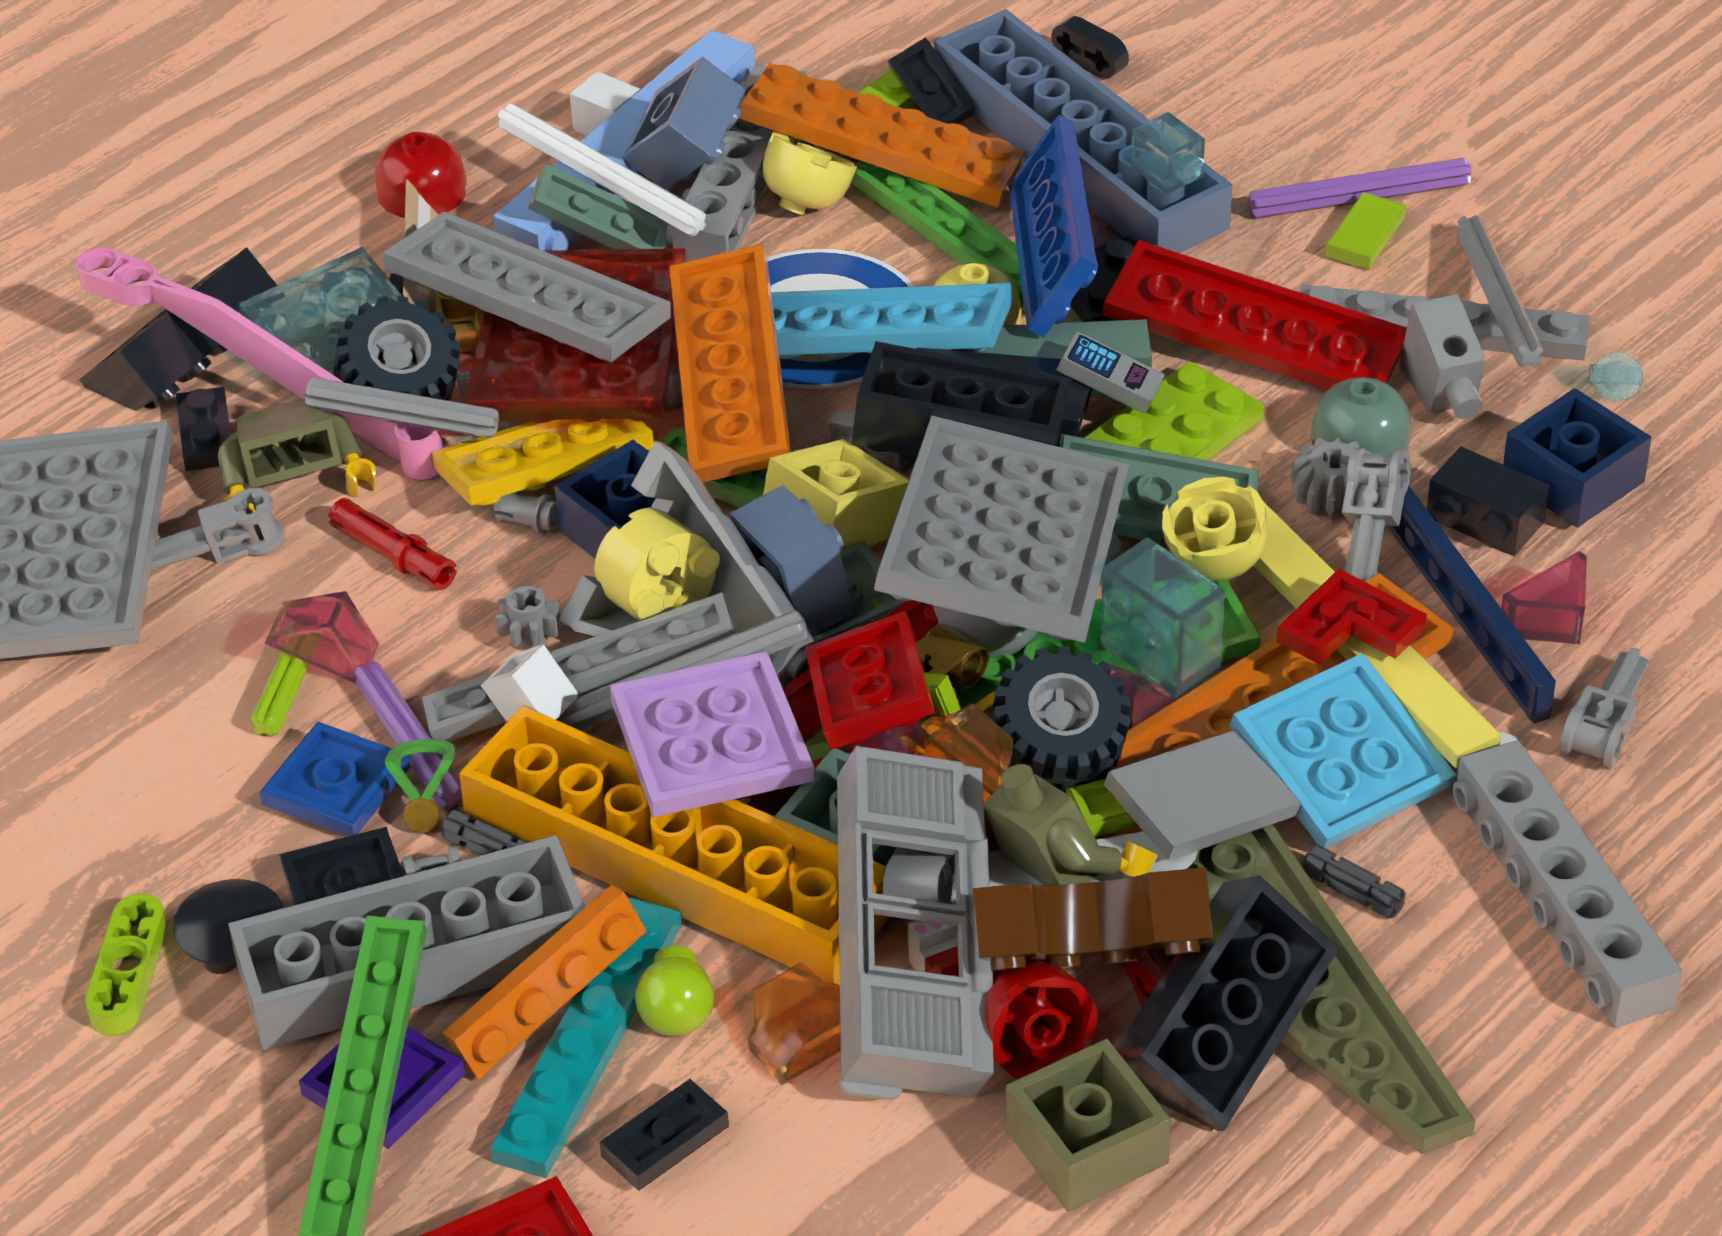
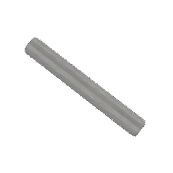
M311 378L305 389V403L309 407L486 438L494 437L499 425V412L494 408L321 378Z

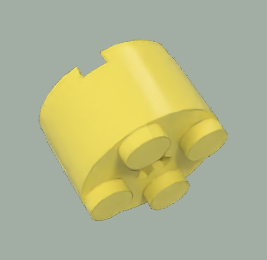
M655 508L637 510L628 515L632 518L631 521L626 523L621 529L614 526L602 540L595 559L594 571L596 580L601 583L604 590L603 593L609 600L638 621L707 598L712 589L716 570L720 563L719 554L704 538L665 511Z

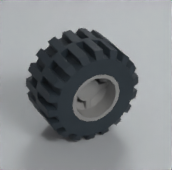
M386 296L377 298L376 306H372L368 302L359 306L358 315L351 313L347 317L344 329H340L333 371L335 377L344 383L451 400L460 362V342L455 341L456 331L452 324L444 325L445 316L439 310L433 313L429 312V304L421 300L418 301L417 305L408 303L409 297L398 296L397 302H389Z
M1058 646L1057 654H1050L1046 647L1035 650L1033 660L1026 655L1017 659L1014 670L1008 668L1002 675L1000 686H997L988 726V738H992L990 750L993 758L1001 757L999 765L1001 771L1004 773L1008 768L1018 764L1028 765L1032 768L1034 774L1066 793L1067 788L1106 779L1109 771L1112 770V767H1116L1120 760L1131 717H1129L1131 709L1130 697L1123 696L1125 684L1120 676L1110 678L1112 667L1105 661L1098 665L1091 662L1093 656L1091 653L1082 650L1080 656L1071 655L1070 647Z

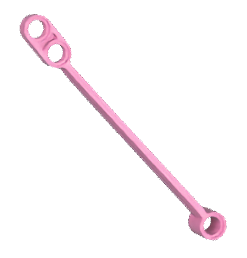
M105 247L87 250L76 260L79 280L82 288L86 291L128 306H141L155 302L160 304L303 400H305L306 386L311 378L343 382L222 301L161 278L154 265L148 261ZM100 268H108L100 272H92ZM145 281V282H143V283H141V284H138V285H130V286H128L129 284L134 283V282ZM320 409L321 411L342 415L353 433L389 457L399 460L402 471L407 477L425 480L439 474L434 469L432 451L443 448L440 429Z

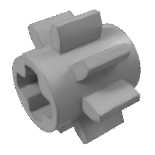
M522 586L511 591L507 599H499L500 614L495 616L498 636L510 635L513 648L518 647L527 650L542 644L545 645L550 637L558 636L557 622L560 621L558 600L546 602L545 589Z

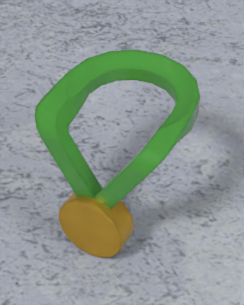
M422 739L403 742L393 746L385 758L384 762L388 771L410 799L405 807L403 817L407 826L415 832H428L436 826L439 820V805L432 799V796L455 759V746L449 741ZM422 752L442 754L443 758L421 795L403 772L401 759L407 755Z

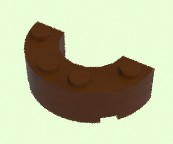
M1206 867L1148 872L1129 878L1061 885L1024 883L973 888L979 959L990 961L991 971L1026 968L1025 960L1046 959L1047 964L1055 965L1062 969L1081 967L1080 957L1103 955L1104 965L1138 962L1137 951L1165 948L1166 956L1194 954L1200 952V941L1213 938Z

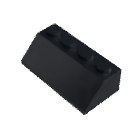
M247 247L191 287L193 290L222 301L256 325L274 311L269 303L283 292ZM164 309L81 377L79 381L85 388L132 410L137 411L151 401L158 408L180 390L175 384L178 379L185 375L190 381L212 363L207 357L209 353L215 348L220 354L228 349L169 310Z
M876 341L857 394L851 445L867 447L875 452H893L917 457L931 416H936L1058 447L1071 378Z
M1260 875L1223 882L1210 902L1213 938L1199 942V953L1176 955L1115 1047L1158 1103L1217 1131H1225L1340 949Z

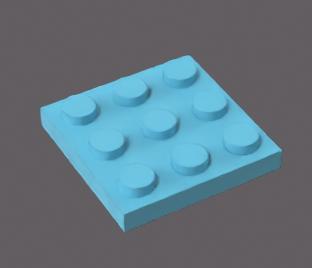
M1363 653L1234 713L1229 724L1232 730H1237L1300 800L1301 805L1296 816L1317 845L1328 848L1451 787L1457 776Z

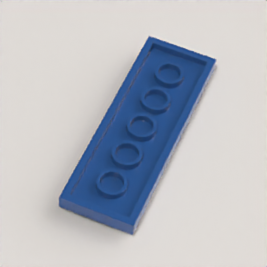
M1060 115L1053 121L1008 185L1027 330L1043 338L1054 323L1060 324L1069 312L1072 298L1080 287L1086 288L1092 282L1098 268L1075 127L1073 122Z

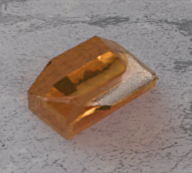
M969 704L948 716H932L922 724L915 754L963 762L964 766L982 768L983 800L985 805L987 798L1001 785L1000 779L1002 774L1010 768L1014 739L976 705Z
M800 962L753 989L754 1025L748 1037V1047L752 1054L781 1085L841 1051L839 984L828 982Z

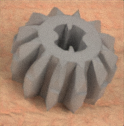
M1338 436L1334 442H1326L1317 437L1314 446H1301L1300 454L1295 458L1294 465L1291 468V482H1293L1292 489H1294V494L1296 495V502L1307 504L1310 514L1324 511L1327 512L1330 519L1334 513H1342L1347 486L1348 461L1352 450L1359 448L1358 441L1345 444L1340 441Z

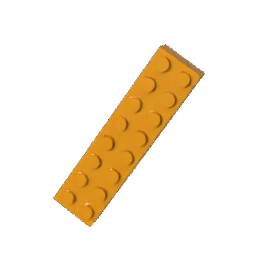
M523 705L459 773L464 812L474 816L473 822L476 819H481L517 836L515 840L517 842L521 838L528 842H533L557 835L569 866L610 885L612 884L649 903L680 911L682 918L832 987H835L840 981L837 844L735 799L653 817L629 752ZM873 861V893L883 894V878L886 866ZM874 914V937L889 920L890 916Z

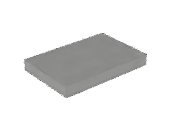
M1237 730L1111 770L1104 783L1105 787L1168 860L1297 815L1301 805L1300 800Z

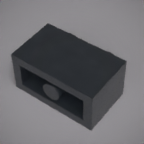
M1460 446L1430 479L1427 510L1436 522L1515 556L1545 522L1550 485Z

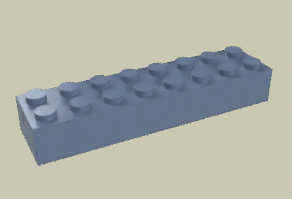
M1007 9L934 40V50L974 105L975 114L973 116L1000 138L1009 142L1013 147L1025 150L1023 156L1026 159L1058 115L1074 123L1088 209L1121 236H1128L1135 244L1138 240L1181 253L1230 229L1232 184Z

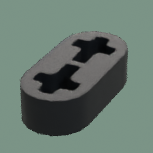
M1069 17L1052 30L1051 38L1053 45L1084 70L1103 79L1111 78L1128 65V51L1121 39L1081 17Z

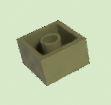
M1108 1039L1102 1040L1006 1085V1131L1067 1212L1169 1163L1171 1118Z

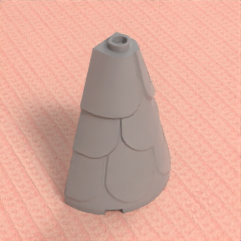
M655 440L631 486L645 496L656 498L651 508L665 511L704 538L717 551L720 563L708 597L723 593L735 632L739 633L788 612L795 611L773 574L767 568L760 566L732 520L723 514L692 466L672 448ZM582 575L559 618L562 623L570 626L574 631L592 636H598L638 622V620L605 596L602 585L596 580V577ZM809 631L808 638L805 641L769 655L781 685H788L809 670L805 647L816 643Z

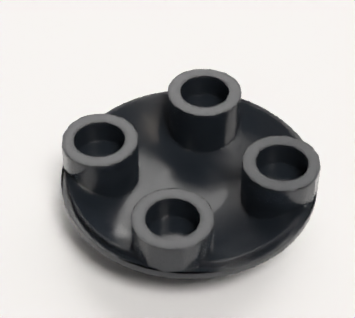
M227 879L213 882L196 890L182 902L173 921L174 937L179 947L188 956L203 962L209 972L225 974L237 966L228 923L276 911L284 907L278 895L261 883L245 879Z

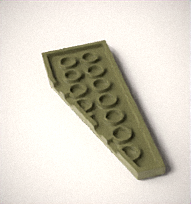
M1273 824L1198 850L1195 861L1186 869L1206 867L1210 902L1223 882L1260 875L1340 948L1281 1040V1043L1420 1154L1472 1136L1475 1127L1474 1117Z

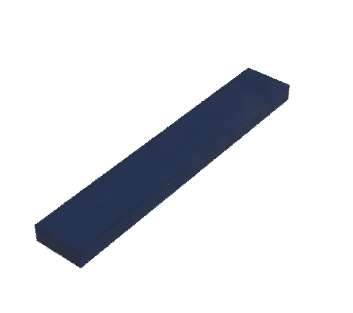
M1408 486L1404 496L1399 527H1387L1530 721L1538 723L1550 719L1556 680L1410 486Z

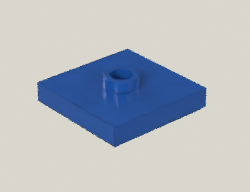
M317 721L261 789L262 805L345 836L356 835L398 784L384 762L391 748ZM409 755L401 759V768L405 774L411 767Z

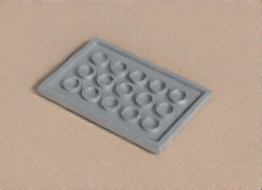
M931 416L877 572L874 590L888 593L892 597L903 601L916 600L939 606L955 614L967 613L991 619L1006 627L1019 626L1047 633L1050 637L1058 640L1071 639L1085 643L1130 464Z
M168 421L0 440V659L137 644L139 642L173 440V433Z

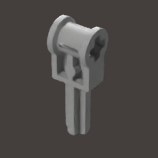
M1354 448L1349 457L1347 486L1342 514L1354 526L1345 571L1363 581L1376 575L1385 526L1399 527L1404 496L1408 490L1411 474L1410 457L1405 450H1396L1393 455L1371 454L1367 453L1364 448Z
M249 488L236 493L230 500L198 510L201 521L200 526L155 541L151 571L212 551L216 563L219 564L249 554L263 555L276 550L285 538V531L281 523L274 519L272 515L273 501L271 496L262 488ZM249 503L253 504L256 512L251 514L248 506ZM261 530L264 537L263 540L258 538L256 531Z
M1630 648L1629 652H1621L1601 689L1590 685L1585 687L1576 706L1572 708L1566 720L1559 745L1560 752L1569 754L1574 750L1602 759L1603 765L1606 767H1614L1622 747L1634 726L1638 701L1632 699L1649 666L1648 659L1641 656V650Z

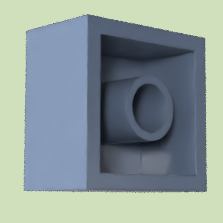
M701 57L655 92L622 159L665 190L680 180L687 182L702 164L711 165L722 153L725 143L721 139L725 131H728L739 118L741 109L738 107V104L746 89L707 59Z
M782 485L730 513L732 522L758 563L773 574L795 611H798L804 618L807 629L812 637L855 614L850 592L854 590V584L850 574L843 566L841 553L845 551L843 540L833 525L828 524L825 526L817 518L812 506L806 499L798 500Z

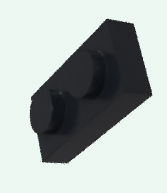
M926 37L888 60L890 70L918 110L927 117L946 124H959L975 114L974 105Z
M225 388L196 389L190 392L176 393L185 471L220 467L218 461L219 447L231 435Z
M688 1079L599 1142L601 1157L640 1191L729 1127L728 1112L694 1081Z

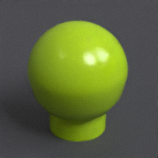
M679 945L664 947L654 955L653 964L643 972L635 992L636 1007L644 1023L652 1030L666 1036H683L700 1028L710 1016L715 998L710 978L706 971L698 965L695 953L689 948Z

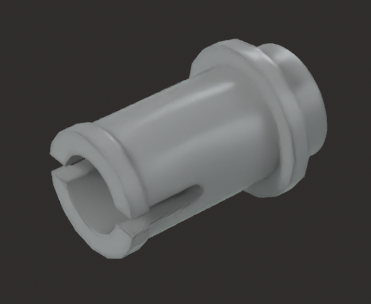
M514 492L501 496L500 500L494 505V511H498L495 514V518L498 521L531 526L539 534L555 531L559 526L557 504L552 495L543 494L538 498Z

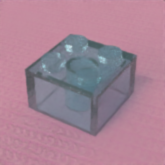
M1147 537L1102 569L1100 644L1111 655L1120 657L1141 672L1149 682L1159 685L1177 698L1221 666L1225 590Z

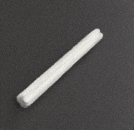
M508 104L505 109H500L497 115L500 118L498 125L503 130L689 236H696L700 230L703 231L705 229L706 222L704 221L706 214L699 208L515 104Z

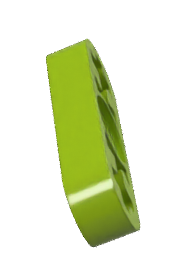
M145 893L129 895L120 900L113 909L85 997L90 1024L100 1034L114 1036L126 1033L135 1027L141 1017L167 931L162 903L153 895ZM140 918H142L137 930L139 937L133 936L131 925H137ZM134 956L141 959V962L131 970L119 971L112 968L113 964L123 957ZM115 990L120 992L122 1003H116L113 1007L116 997Z

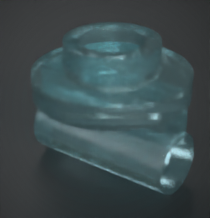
M1620 351L1610 352L1602 356L1596 364H1590L1589 383L1594 384L1596 390L1607 399L1613 401L1628 399L1641 386L1643 378L1642 368L1639 362L1628 353Z

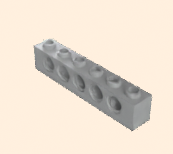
M754 64L747 80L740 82L739 85L746 90L738 104L739 108H741L743 100L767 66ZM798 71V73L806 75V72ZM739 118L728 131H725L721 139L725 143L722 153L711 165L704 163L697 169L693 186L686 188L682 196L684 201L705 212V229L703 231L700 230L696 236H689L668 224L667 242L673 244L674 264L739 249L768 190V186L763 178L762 164L772 132L777 131Z
M1515 740L1460 757L1457 782L1453 784V796L1457 807L1462 813L1469 814L1478 828L1480 839L1488 851H1494L1503 864L1510 885L1514 889H1520L1531 905V911L1539 927L1546 928L1557 943L1558 951L1564 964L1568 968H1574L1583 981L1591 1004L1596 1009H1602L1614 1028L1675 1009L1682 976L1681 968L1521 742Z

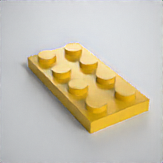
M612 396L498 431L491 438L478 437L432 451L434 469L471 506L490 505L498 502L501 496L521 490H538L545 487L549 481L572 476L631 440H635L649 451L654 444L653 431Z

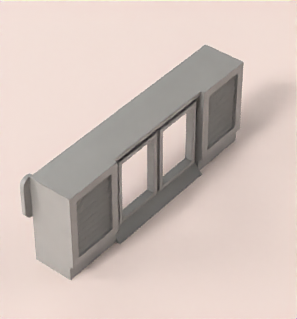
M856 746L837 775L841 1028L840 1087L848 1095L885 1100L897 1099L902 1093V1088L974 1098L994 1073L993 1042L985 1021L986 993L993 986V971H991L990 961L979 959L973 888L989 887L988 840L985 839L982 768L964 766L963 762ZM872 843L954 855L957 905L873 893ZM874 914L957 926L959 977L875 965Z

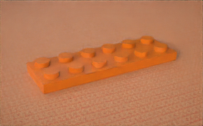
M769 63L743 100L740 108L741 114L739 119L997 208L1009 188L1008 185L1020 168L1025 150L1013 147L1006 140L999 138L990 139L972 133L962 125L955 123L946 124L927 117L919 110L903 109L885 103L875 95L859 94L842 88L832 80H818L798 73L795 68L788 65Z
M761 243L669 266L688 461L702 483L767 468L769 458L791 452L768 262L763 244Z

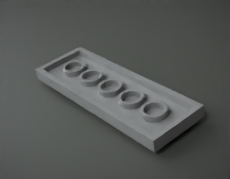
M445 211L383 252L384 269L609 362L614 361L671 318L670 302Z

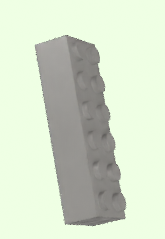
M556 835L228 923L239 975L262 1050L343 1028L367 915L424 921L427 933L411 1009L496 986L585 908V904Z

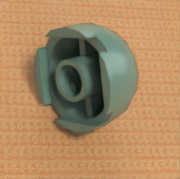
M1362 377L1338 382L1327 390L1318 401L1311 426L1312 445L1316 442L1317 437L1326 442H1334L1338 436L1340 441L1345 444L1358 441L1359 448H1364L1366 451L1372 452V454L1393 455L1396 450L1408 451L1411 437V419L1407 404L1392 386L1380 380Z

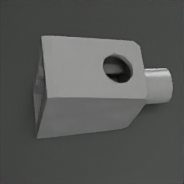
M1453 294L1413 303L1399 362L1402 371L1428 411L1437 413L1453 409L1456 417L1460 419L1476 415L1483 407L1478 391L1485 366V356L1459 295Z

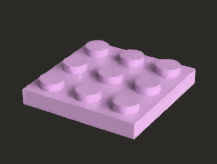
M767 651L610 685L611 702L653 817L814 781V765Z

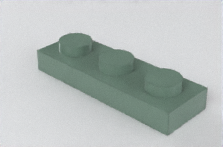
M547 163L540 171L528 209L652 267L658 264L667 242L668 223L622 198Z

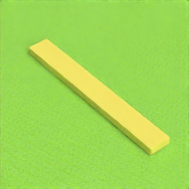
M1264 502L1267 514V544L1254 567L1295 608H1298L1335 571ZM1350 636L1337 649L1347 660L1361 653L1365 655L1432 744L1456 769L1459 767L1460 757L1500 745L1501 734L1410 645L1396 659L1353 636Z

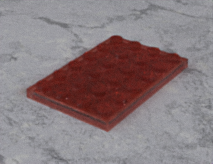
M686 249L545 251L670 302L671 318L612 362L599 359L590 353L568 344L560 343L551 337L485 311L464 399L465 404L496 409L499 412V422L504 420H531L537 423H545L552 420L580 419L585 422H596L601 419L646 421L651 418H663L676 337L669 266L687 262Z

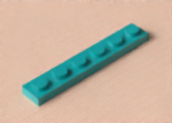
M628 898L647 932L574 996L490 1148L492 1163L539 1177H548L637 1010L635 992L643 972L653 964L654 955L660 949L672 945L681 928L680 911Z

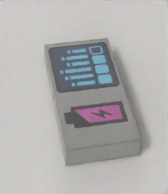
M1078 331L1074 335L1057 368V371L1145 414L1165 374Z

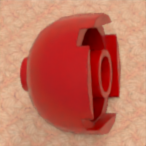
M411 132L398 137L384 147L375 166V184L379 204L387 212L401 218H405L406 180L415 187L421 197L437 214H441L444 211H452L465 198L467 180L461 155L447 139L438 135L425 132Z
M1043 962L1026 963V968L1008 970L999 974L993 981V986L986 993L985 1021L993 1042V1060L1013 1078L1020 1079L1090 1047L1097 1032L1098 1011L1094 1001L1088 996L1086 988L1067 971L1058 966Z

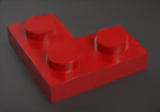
M1339 568L1277 626L1276 642L1319 665L1350 636L1396 659L1426 629L1427 614Z

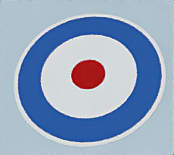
M804 249L767 257L771 292L915 287L896 268L876 258L856 252L837 249ZM868 352L845 353L837 357H826L822 354H800L788 359L779 358L783 387L828 389L862 382L871 354Z

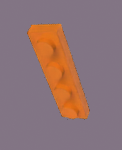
M611 884L442 1032L456 1056L463 1059L464 1068L467 1073L480 1080L647 932L625 892Z

